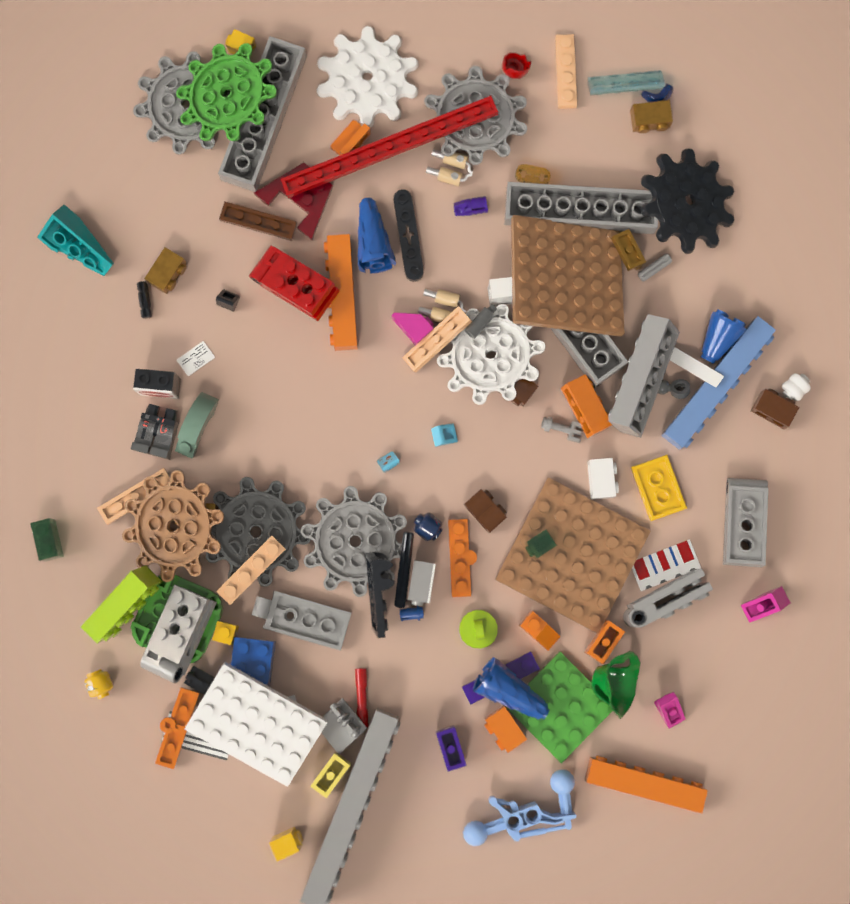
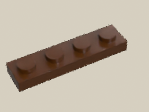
M225 201L219 220L289 241H292L297 226L296 221Z

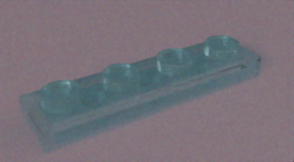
M662 71L588 77L587 84L590 95L660 89L664 88L665 81Z

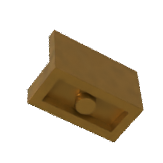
M630 229L612 236L611 240L627 271L639 270L646 263V260Z

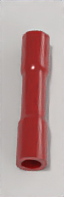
M367 668L355 669V684L357 688L356 715L369 728L366 693Z

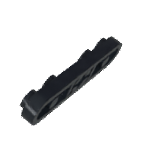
M401 189L394 194L393 202L404 271L409 281L417 282L423 277V263L413 201L409 191ZM406 227H409L410 234H414V236H411L410 245L408 244L407 237H403L406 235Z

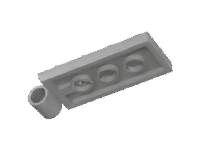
M273 591L272 600L259 596L256 597L251 615L266 619L263 625L264 629L341 651L352 613ZM288 612L294 613L293 619L287 618Z

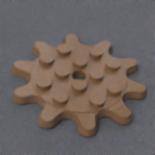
M179 470L171 473L170 482L166 486H161L154 477H146L143 482L146 490L145 499L142 501L128 499L125 503L126 511L135 517V524L133 527L123 531L122 538L127 543L136 542L139 544L141 552L136 558V566L138 568L144 565L148 567L151 563H157L161 568V578L165 582H171L174 579L176 569L180 566L185 567L191 576H199L202 572L199 560L201 553L217 554L221 550V544L212 537L211 529L212 526L224 520V513L219 509L209 510L206 507L205 500L210 493L208 484L199 483L196 488L190 490L185 486V475ZM173 520L178 526L176 531H172L170 528V523Z

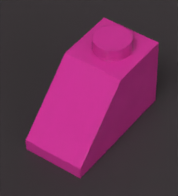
M394 312L391 315L392 320L415 346L434 329L433 322L428 317L424 318L421 314Z
M780 586L742 604L741 607L750 623L781 611L791 602L783 587Z

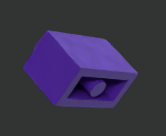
M455 726L437 730L436 736L447 771L467 766Z

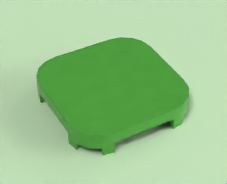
M159 575L158 578L162 581L158 585L160 589L152 597L149 596L145 600L147 602L146 605L138 611L134 621H132L130 628L132 636L139 646L147 648L174 585L186 588L217 602L190 662L195 663L205 654L213 637L217 621H220L222 617V600L212 590L175 575L171 582H165L162 580L161 575Z

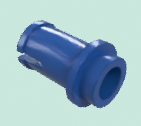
M418 605L416 608L400 609L401 621L413 619L420 621V619L424 618L423 607Z

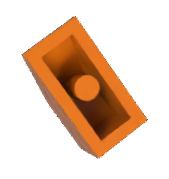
M530 611L519 624V627L547 651L561 637L533 611Z

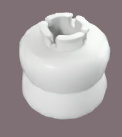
M792 374L789 380L782 384L784 390L782 393L791 400H801L804 394L811 390L809 378L804 374Z

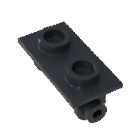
M193 666L191 671L187 673L184 684L205 695L215 677Z

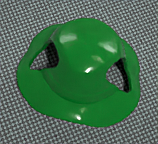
M632 651L613 658L609 664L598 666L592 677L591 684L594 694L600 700L610 705L619 719H622L631 707L636 693L641 662ZM627 659H630L628 667H612L614 664H622Z

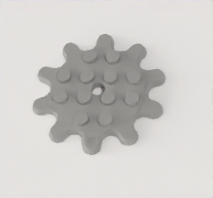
M195 51L187 55L186 62L181 66L174 65L169 57H161L158 61L161 70L160 76L155 79L143 76L138 80L139 88L147 92L148 98L146 102L137 104L133 109L136 117H148L152 120V127L146 134L147 139L150 142H157L163 137H170L173 141L172 149L178 155L186 151L187 144L192 140L199 141L202 147L208 150L212 149L215 145L214 138L211 141H203L199 137L202 128L201 122L184 125L180 120L181 115L188 108L185 109L182 106L185 100L179 99L176 91L180 86H187L193 82L194 75L189 71L188 66L193 60H201L200 55ZM226 90L223 94V97L228 98L227 96L230 94L231 90Z
M472 66L469 69L468 78L464 81L457 80L452 74H444L441 82L446 89L445 93L441 96L428 95L424 101L428 108L436 111V117L492 96L498 110L497 116L444 136L446 141L441 147L442 154L450 157L457 150H465L468 152L469 161L473 165H479L483 161V153L487 150L495 151L500 157L508 156L511 150L506 142V138L509 135L522 136L527 132V125L515 118L516 111L525 108L527 104L526 98L521 95L511 97L506 93V87L510 83L507 75L501 74L495 80L487 81L483 78V72L479 66Z
M348 486L344 490V500L339 505H333L328 499L320 498L316 503V508L321 513V521L316 525L305 524L302 526V536L313 540L315 543L314 551L304 557V564L308 568L323 566L326 569L327 576L323 584L327 590H334L340 582L348 581L352 584L353 593L357 597H362L367 593L368 582L365 553L380 552L385 554L389 561L394 558H400L402 544L398 543L395 537L397 531L406 526L407 520L403 515H396L394 517L385 515L384 506L387 502V497L384 493H376L370 501L363 502L358 497L357 489L353 486ZM352 536H358L361 539V544L358 547L351 546L350 538ZM390 569L388 571H385L389 574L388 578L392 580L395 579V576Z

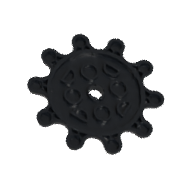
M689 148L681 152L679 163L674 162L668 154H659L656 159L660 168L659 176L655 177L646 174L641 178L642 186L652 194V200L641 206V213L645 217H656L659 220L660 227L656 233L658 241L666 242L671 236H676L680 239L681 250L685 254H691L694 251L697 239L703 240L709 248L717 247L719 244V237L716 233L717 225L730 227L734 222V216L724 208V200L730 199L733 196L734 188L729 185L722 186L717 182L718 162L711 160L702 167L696 162L694 150ZM686 196H690L693 204L689 205L687 203Z

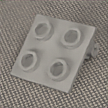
M343 698L337 704L336 702L329 707L330 710L323 716L328 722L321 732L338 754L343 752L367 729Z

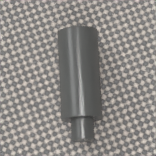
M492 304L488 308L484 307L464 331L471 338L475 339L495 317L493 313L497 308Z

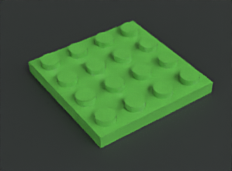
M560 651L527 684L531 690L548 704L549 713L546 718L538 720L515 709L511 710L506 707L560 763L613 711L610 705L600 700L594 694L591 682Z

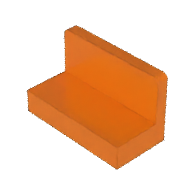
M352 120L330 145V148L339 156L359 148L371 135L370 127L365 123L361 126L357 121Z

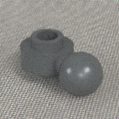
M663 379L658 394L663 395L669 391L673 397L683 399L690 394V384L683 379L675 380L672 384H669L668 381Z

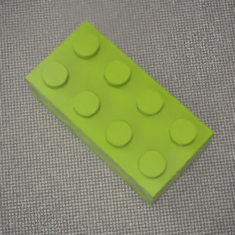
M146 565L132 570L84 622L81 628L97 644L103 640L107 642L111 637H116L122 631L120 627L124 623H129L134 618L133 613L136 610L142 609L147 603L145 600L149 596L152 597L160 589L158 585L162 581Z

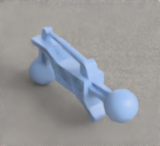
M560 769L555 771L550 778L551 788L554 792L558 793L560 812L549 813L540 809L535 801L518 806L515 800L509 802L496 798L493 795L490 796L488 799L489 803L499 810L502 818L485 824L480 821L469 822L463 830L465 841L469 845L480 846L486 841L488 835L505 829L514 841H519L520 838L546 834V832L562 829L570 830L572 828L571 819L576 818V814L572 810L570 792L575 786L574 776L571 772ZM504 805H509L511 809H507ZM536 810L535 817L528 818V811ZM516 816L518 821L515 824H509L508 819ZM565 822V825L519 832L521 829L539 823L557 825Z

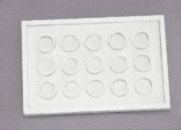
M224 662L187 723L185 730L288 787L328 720Z

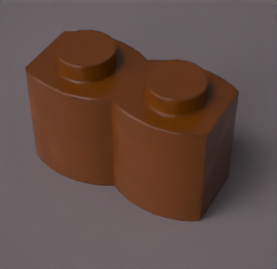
M480 489L464 506L482 527L490 533L507 518L505 516L507 512L500 504L496 505L492 501L494 497L488 490L483 491Z

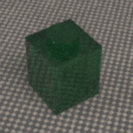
M545 529L525 543L527 545L525 550L530 557L534 556L537 559L557 545Z

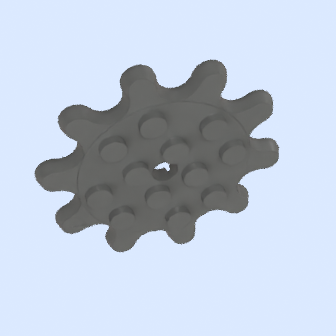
M244 477L240 481V493L236 497H230L222 491L214 494L213 501L224 513V520L212 526L211 534L220 542L221 550L217 554L206 552V559L211 563L222 559L227 560L230 563L228 579L271 536L285 550L258 577L259 584L263 587L269 586L272 583V570L277 566H282L289 572L297 570L299 563L292 555V549L298 544L305 545L311 541V539L303 537L301 529L296 526V519L305 512L306 507L301 501H296L292 504L283 502L281 495L284 485L282 482L273 481L266 491L261 492L255 488L252 478ZM258 526L261 529L259 537L251 535L250 530L252 527Z

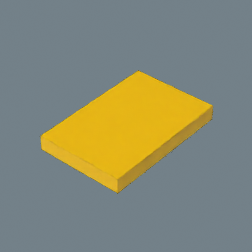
M668 455L631 467L650 522L687 509Z

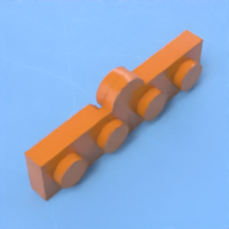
M468 519L448 520L452 597H470V565L476 562L477 555L474 551L469 550Z
M180 687L171 717H165L160 722V729L165 735L155 764L170 769L175 768L187 732L185 727L193 715L199 692Z

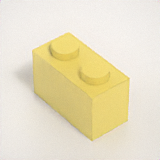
M335 752L313 781L311 787L327 798L350 767L351 762Z

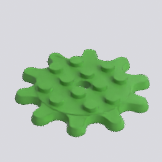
M248 43L242 44L234 55H228L224 45H215L212 49L213 56L209 63L203 64L198 60L190 62L188 69L194 75L193 82L187 86H180L176 91L179 99L188 100L190 103L188 110L180 117L182 124L192 125L195 122H201L202 128L199 137L203 141H211L216 132L220 130L226 132V137L230 141H238L240 139V128L244 123L249 121L255 125H262L264 123L265 117L259 110V106L264 100L273 99L277 95V89L274 85L263 83L264 77L272 70L271 61L263 59L257 63L251 62L253 50L252 46ZM226 90H231L230 94L227 96L228 98L223 97V94Z

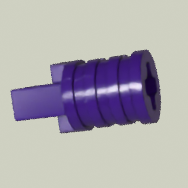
M486 196L469 198L453 203L455 216L488 213Z

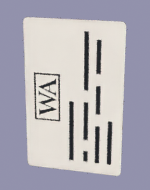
M202 341L178 358L177 362L187 376H190L214 359L215 356L205 342Z

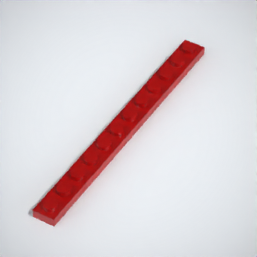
M488 96L280 180L287 197L290 198L497 116L498 110L492 96Z

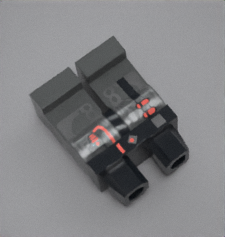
M149 404L146 412L141 414V420L135 440L132 442L131 450L170 460L179 424L176 422L177 411L166 408L164 418L158 417L160 407Z

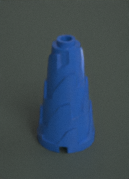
M368 197L362 199L359 203L358 268L366 273V269H370V274L380 273L392 269V264L396 265V259L377 203Z
M495 657L491 658L482 670L484 672L482 675H478L473 691L511 710L515 709L538 720L541 718L545 719L549 713L548 704L531 690L529 685L518 678L512 670L501 663L500 660Z

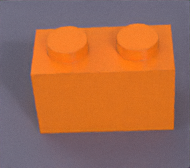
M606 620L584 653L600 664H604L625 631L611 621Z
M504 705L484 718L487 722L484 726L490 735L494 733L497 736L498 740L495 742L501 751L505 749L509 753L527 740Z

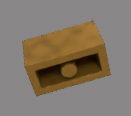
M670 100L633 104L630 110L633 132L642 134L650 130L665 131L670 128L673 122Z
M164 247L144 279L150 285L168 294L169 291L175 288L178 276L184 274L187 262L181 256Z

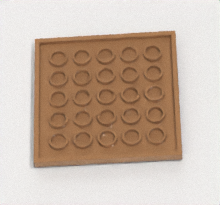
M513 215L511 218L513 324L622 337L625 334L621 257L611 240L612 236L620 233V231Z
M548 477L495 580L598 633L604 625L651 531Z

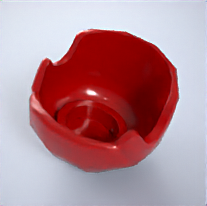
M510 52L503 58L502 70L511 79H521L527 75L532 62L527 61L525 54L520 55L516 52Z

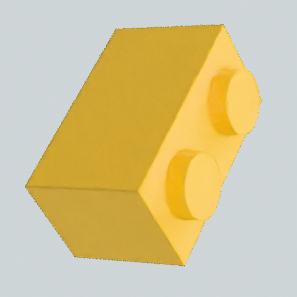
M295 827L273 836L269 844L276 861L278 862L299 852L304 839L300 830L296 831Z

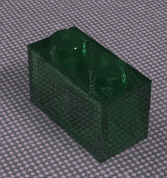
M48 518L30 523L39 561L46 562L64 557L55 519Z

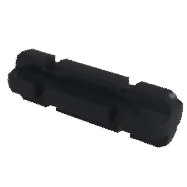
M146 281L138 282L137 290L139 291V305L142 309L140 310L141 317L143 319L151 318L152 312L149 309L151 307L150 298L147 291L148 284Z

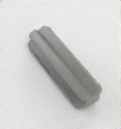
M665 254L638 273L642 282L646 281L672 262L671 257Z

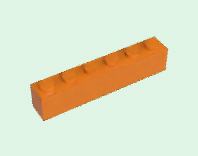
M350 234L327 235V241L324 242V252L328 253V260H325V269L329 271L330 276L327 279L331 280L335 287L340 290L328 307L332 308V315L329 316V327H333V334H330V345H334L335 351L358 349Z
M602 756L590 757L585 776L587 783L703 813L708 790L703 788L702 783L691 781V784L684 783V779L672 776V779L664 777L665 774L658 771H653V774L645 772L646 769L634 765V768L626 767L627 763L615 760V763L607 762L608 758Z

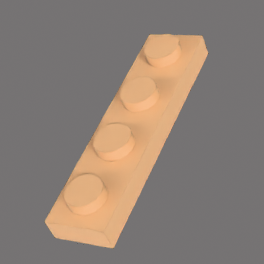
M574 34L555 35L558 109L577 108Z
M458 306L402 358L414 372H418L472 322L471 319Z
M165 468L151 475L161 486H166L170 482V476ZM144 480L97 508L107 525L129 513L125 509V503L128 499H136L137 501L145 499Z
M271 536L216 592L231 605L276 560L285 548Z

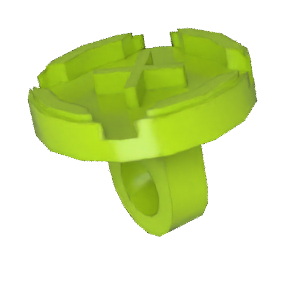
M483 610L468 612L459 624L461 639L472 648L482 649L488 647L497 636L498 626L496 620L490 613Z

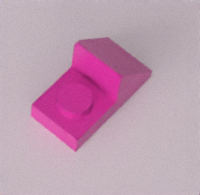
M674 692L668 693L654 702L669 729L686 720L678 697Z

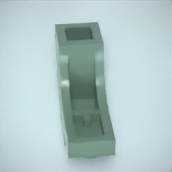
M203 392L199 394L188 411L177 437L179 439L175 448L176 452L191 459L195 456L201 436L208 422L214 416L219 399Z

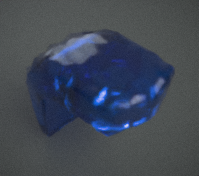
M666 84L658 94L643 90L641 96L647 102L666 101L670 98L674 88L672 85Z

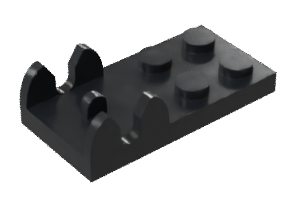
M365 553L372 630L377 638H385V631H388V622L384 618L383 613L387 611L386 601L382 597V591L391 588L395 583L394 580L388 578L389 574L385 572L393 567V564L387 560V556L383 553Z

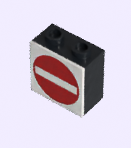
M136 368L133 390L141 396L179 399L181 378L175 372Z

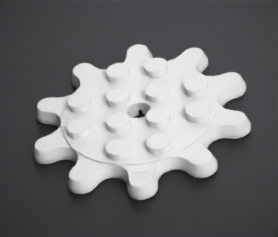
M370 26L363 28L361 39L356 42L349 41L342 34L337 35L334 39V44L338 49V54L332 58L323 56L317 61L318 68L329 75V80L317 87L318 96L321 98L334 97L337 100V106L333 111V116L337 120L345 119L349 113H356L360 117V125L362 126L365 123L370 128L374 125V117L379 113L386 114L392 121L398 120L401 117V111L397 106L398 100L402 97L413 99L418 95V88L406 80L407 74L418 68L417 59L413 57L401 58L398 55V49L402 45V40L399 36L392 35L387 41L379 42L375 38L374 29ZM364 73H370L373 77L371 80L366 81L362 76Z
M500 304L496 307L495 317L475 339L471 338L463 330L450 341L453 344L452 350L449 353L441 354L437 358V364L440 367H450L455 371L454 377L448 382L449 390L458 392L464 387H471L473 389L472 399L477 405L484 404L487 396L494 391L500 392L505 400L512 401L517 394L514 385L518 380L535 381L539 376L538 370L532 367L529 362L530 358L544 352L545 343L541 340L532 341L528 339L527 333L533 326L513 324V321H510L508 318L509 309L505 304ZM472 308L467 311L466 315L473 321L480 312ZM490 351L496 352L495 358L489 359L486 356Z

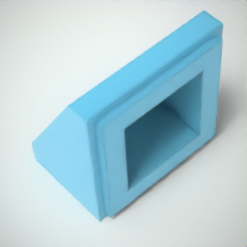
M454 423L439 425L431 429L435 447L458 442Z
M390 452L377 460V463L382 471L386 473L397 466L400 460L394 452Z

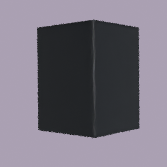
M222 290L216 297V304L234 312L240 296L227 290Z

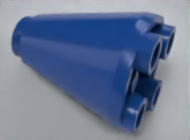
M719 309L711 314L701 350V358L713 364L747 330L744 322L736 318L733 321L728 319L729 315Z

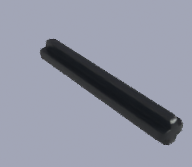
M404 532L402 538L394 602L397 608H404L406 603L414 539L412 532Z

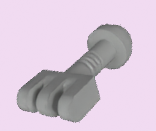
M552 417L543 418L541 428L544 431L549 432L550 429L558 430L568 434L567 440L576 443L581 442L580 438L574 437V435L582 436L583 434L582 431L576 430L577 427L582 429L580 423L572 421L570 426L553 422Z

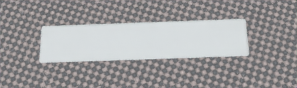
M674 347L670 361L714 387L719 385L724 378L723 375Z

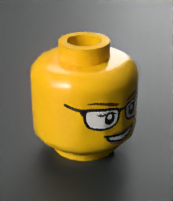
M102 669L87 674V678L84 680L89 696H97L98 700L110 695L108 691L113 689L109 673L102 671Z

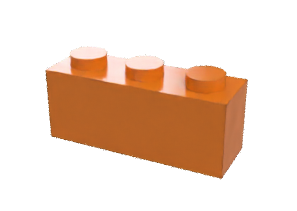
M586 374L566 383L561 388L587 439L612 426L608 421L609 413L605 411L602 399L596 394L593 383Z

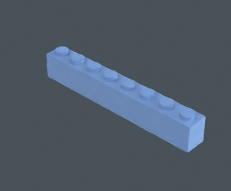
M759 316L746 328V332L734 343L714 370L724 376L719 385L714 387L704 381L661 435L677 449L687 448L694 440L691 438L695 432L699 433L705 426L704 420L707 417L710 419L717 411L715 406L718 403L722 404L728 397L727 391L730 388L734 389L740 382L738 377L741 374L745 375L751 368L750 362L753 359L757 360L763 353L761 348L764 345L768 346L774 339L773 333L776 329Z

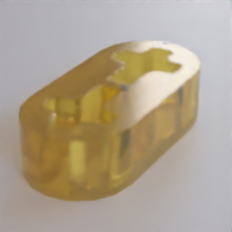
M521 164L516 169L515 177L520 183L548 184L551 174L545 168ZM522 170H526V174L529 175L521 177V173L519 172H522ZM544 174V177L547 179L540 181V178L536 176Z

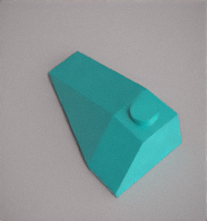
M65 204L51 215L37 236L51 250L57 253L60 251L68 255L67 258L82 262L84 267L102 276H105L114 264L80 217Z

